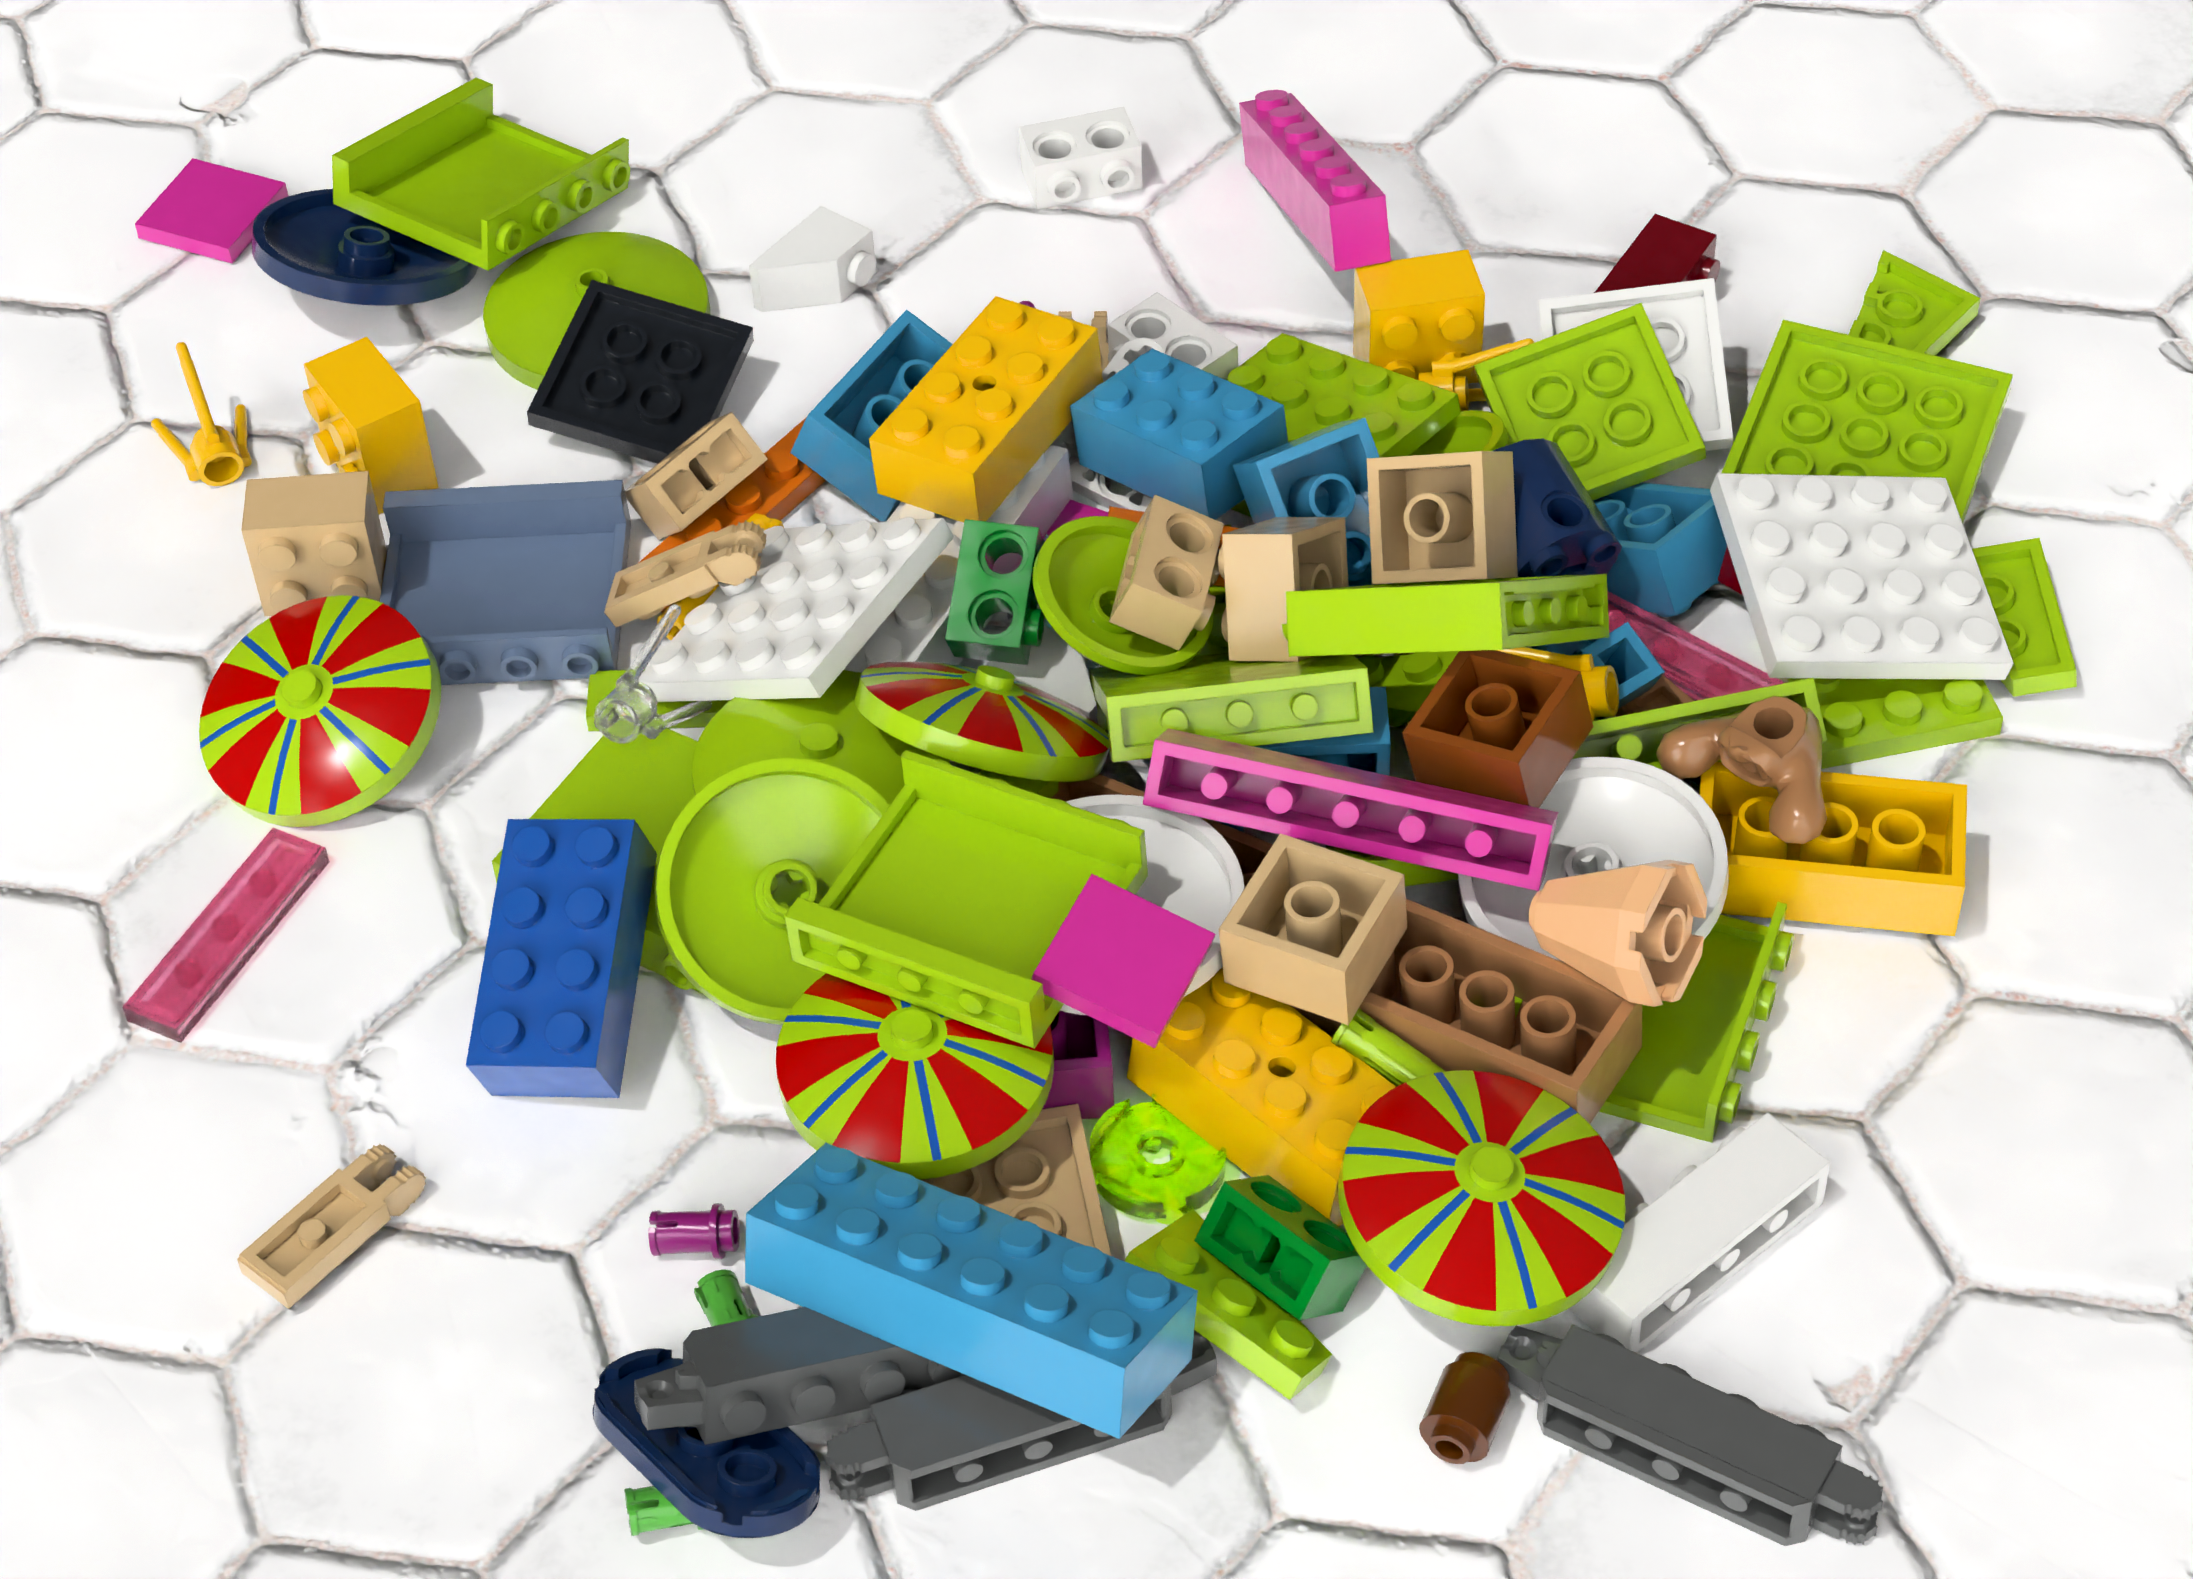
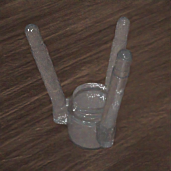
M673 604L669 607L628 670L617 679L616 687L595 708L594 725L609 740L619 744L629 743L635 740L641 733L649 739H655L664 729L695 717L711 708V701H696L660 716L657 714V697L649 686L639 682V677L680 615L681 608L679 605Z

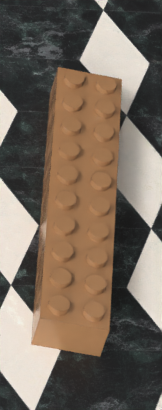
M1099 774L1087 780L1059 782L1058 792L1050 799L1055 798L1066 802L1089 796L1117 794L1144 797L1145 792ZM1202 818L1217 830L1231 846L1240 864L1245 888L1273 844L1215 820ZM1406 899L1407 929L1359 1008L1388 1031L1393 1032L1430 1058L1432 1062L1445 1071L1474 1070L1492 1072L1528 1082L1558 1097L1591 1124L1642 1048V1004L1628 1002L1566 963ZM1515 996L1523 1000L1516 1019ZM1292 1006L1332 1038L1341 1025L1340 1022Z

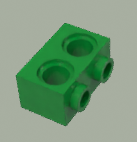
M965 519L945 641L954 657L1028 665L1031 646L1039 647L1041 645L1045 624V616L1042 610L1037 609L1038 601L1033 587L1035 559L1045 542L1039 527ZM1017 553L1023 556L1021 564L1013 572L999 574L992 571L996 560L1004 554ZM999 612L1013 615L1012 622L1005 631L999 634H988L983 631L984 623L991 615Z
M1269 1175L1224 1181L1194 1240L1299 1321L1343 1312L1367 1267L1351 1243L1347 1232Z

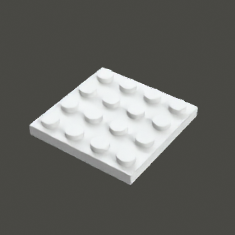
M1716 474L1710 488V493L1769 678L2006 679L2014 663L1946 478Z
M905 517L897 521L869 522L868 520H861L853 524L826 525L824 523H817L809 527L783 528L782 526H774L764 530V534H767L766 544L762 553H758V556H761V565L757 575L752 576L751 580L747 578L744 583L737 586L718 582L719 587L704 604L699 605L688 613L684 619L685 625L675 637L652 654L649 660L650 665L633 684L645 702L732 700L734 697L746 699L820 698L953 540L954 536L944 518L914 519L913 517Z

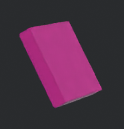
M192 158L136 221L135 227L139 239L233 264L252 241L253 223L257 215L270 204L289 195L285 182Z
M1091 874L1035 969L1031 980L1043 984L1045 995L1155 1048L1208 954L1216 934Z

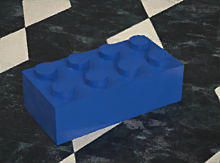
M508 819L466 1059V1067L491 1096L620 1098L657 857L656 851L635 819Z

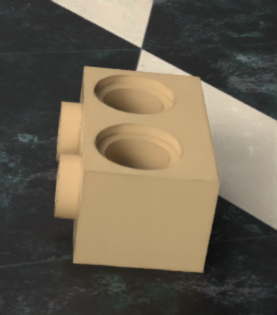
M730 412L708 422L625 490L626 499L657 539L660 540L685 529L767 461L768 458L735 415Z
M1154 495L1132 532L1109 622L1179 651L1192 629L1201 632L1205 628L1213 611L1216 596L1209 594L1208 589L1209 586L1212 587L1220 575L1218 568L1220 549L1218 547L1224 523Z

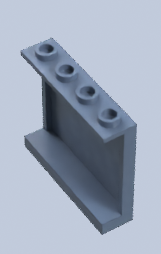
M623 480L385 492L383 511L390 538L380 602L392 607L406 617L425 639L437 661L441 685L589 678V675L596 674L597 671L617 670L621 626L615 627L604 611L615 573L627 568L631 519Z

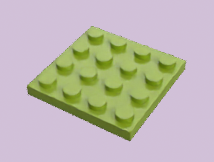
M1783 319L1721 473L1946 478L1963 524L2007 402L2013 374Z
M1284 333L1269 341L1260 351L1239 367L1233 369L1226 379L1231 383L1284 405L1288 443L1341 421L1366 418L1380 458L1409 456L1461 414L1457 393ZM1245 499L1231 508V510L1251 517Z

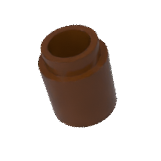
M1465 1352L1459 1354L1454 1362L1449 1363L1443 1368L1419 1425L1421 1437L1429 1446L1431 1452L1439 1459L1452 1464H1464L1466 1462L1480 1461L1487 1456L1511 1397L1508 1386L1510 1377L1506 1368L1500 1362L1482 1353Z

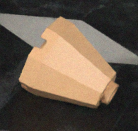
M1663 860L1547 880L1543 889L1538 891L1531 901L1529 924L1535 933L1540 947L1628 1002L1656 1007L1663 1005L1662 1001L1674 1002L1681 999L1702 957L1704 937L1692 935L1691 933L1693 917L1706 919L1707 897L1694 864Z

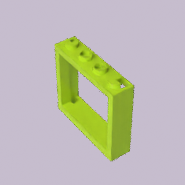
M1607 574L1388 583L1286 591L1287 624H1282L1283 634L1288 641L1289 657L1505 650L1608 638Z

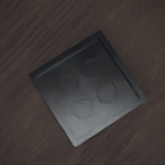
M591 280L527 410L528 425L658 464L704 425L719 418L753 344V327Z

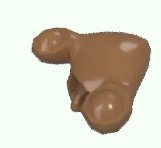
M1773 696L1752 703L1742 712L1682 724L1664 734L1656 752L1659 763L1664 771L1679 779L1699 777L1721 760L1722 764L1729 771L1744 781L1759 787H1771L1778 791V796L1769 811V829L1773 835L1785 843L1805 844L1820 836L1827 821L1821 788L1822 734L1819 720L1811 709L1801 707L1788 698Z

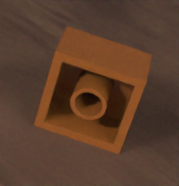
M1496 650L1459 651L1402 734L1416 782L1540 808L1592 730L1593 722L1581 671Z

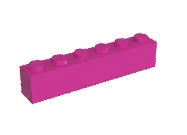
M1278 89L1262 91L1255 95V100L1239 102L1245 165L1331 268L1338 272L1391 261L1385 194L1292 93Z
M1169 728L1154 740L1142 804L1265 832L1281 833L1297 839L1539 891L1546 875L1559 813Z

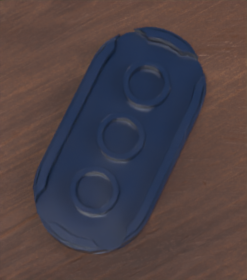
M652 1348L627 1354L613 1361L604 1369L599 1376V1386L595 1389L592 1414L596 1427L689 1521L707 1531L723 1536L762 1538L789 1531L802 1524L812 1515L820 1498V1462L814 1451L789 1427L707 1445L704 1444L696 1427L647 1430L634 1404V1380L679 1366L683 1363V1359L672 1358L671 1349Z

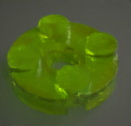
M1152 1094V1102H1143L1131 1106L1130 1099L1124 1100L1109 1108L1099 1118L1089 1139L1090 1160L1098 1194L1123 1213L1143 1219H1155L1157 1222L1166 1225L1173 1223L1192 1209L1197 1210L1207 1204L1218 1192L1226 1174V1148L1222 1146L1219 1151L1157 1103L1154 1099L1158 1096ZM1161 1148L1170 1150V1161L1162 1164L1149 1163L1142 1153L1156 1154Z

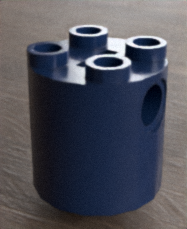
M1544 438L1528 439L1493 450L1513 452L1518 577L1512 578L1608 574L1618 559L1622 546L1558 444Z

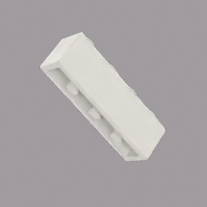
M1768 1112L1747 1129L1743 1127L1734 1129L1725 1137L1717 1152L1698 1167L1694 1164L1685 1167L1674 1178L1665 1193L1649 1205L1641 1203L1635 1206L1625 1216L1621 1239L1608 1270L1587 1296L1568 1309L1597 1334L1611 1336L1622 1343L1625 1348L1638 1353L1819 1208L1824 1202L1830 1161Z

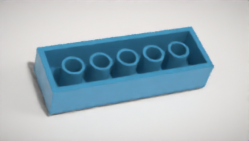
M825 1143L746 1213L745 1283L802 1307H807L878 1339L1118 1439L1126 1433L1192 1360L1198 1290L1168 1279L1160 1273L1145 1270L1105 1254L1097 1248L1082 1245L1042 1229L1034 1223L1019 1220L979 1204L971 1198L956 1195L916 1179L908 1173L898 1172L858 1156L844 1148H838Z

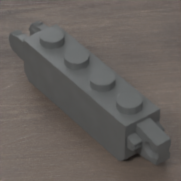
M807 1307L693 1330L683 1342V1363L681 1365L634 1380V1404L647 1430L696 1427L704 1444L707 1445L870 1409V1405L897 1397L903 1390H919L957 1378L962 1373L878 1339Z
M1573 1324L1564 1339L1516 1325L1509 1333L1505 1343L1501 1346L1496 1360L1506 1368L1510 1377L1509 1382L1538 1399L1537 1420L1543 1435L1783 1546L1805 1542L1812 1528L1838 1540L1843 1538L1846 1540V1543L1852 1542L1854 1545L1857 1543L1864 1545L1865 1541L1869 1540L1872 1536H1876L1878 1528L1876 1525L1877 1511H1881L1883 1505L1881 1500L1883 1486H1879V1480H1873L1871 1475L1866 1477L1862 1471L1840 1462L1843 1445L1829 1440L1816 1428L1805 1424L1789 1422L1760 1409L1752 1400L1745 1396L1733 1393L1727 1394L1692 1378L1685 1370L1678 1366L1667 1363L1660 1364L1625 1348L1622 1343L1611 1336L1593 1334Z
M1194 1330L1192 1360L1120 1439L965 1374L919 1390H903L897 1397L870 1405L872 1421L848 1428L845 1433L839 1431L838 1435H832V1439L827 1441L825 1459L826 1465H830L831 1468L830 1490H834L841 1500L846 1498L850 1502L851 1499L858 1500L860 1496L866 1498L892 1489L897 1504L917 1511L1163 1431L1172 1415L1171 1396L1217 1375V1360L1214 1349L1209 1340Z

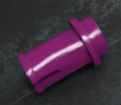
M714 1203L711 1210L661 1212L658 1210L652 1211L650 1214V1224L656 1225V1228H648L649 1247L653 1256L712 1252L714 1259H723L726 1252H736L738 1250L740 1240L738 1213L736 1210H725L722 1203Z

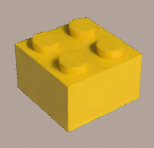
M1469 250L1392 260L1355 268L1354 358L1418 380L1419 373L1432 372V361L1455 360L1481 352L1483 349L1485 292ZM1475 367L1456 373V376H1467L1468 384L1479 382Z
M364 337L303 364L309 385L308 389L303 390V398L309 413L318 423L320 430L313 434L318 453L327 466L335 463L339 468V473L369 472L378 514L384 512L385 492L439 488L420 400L368 337Z

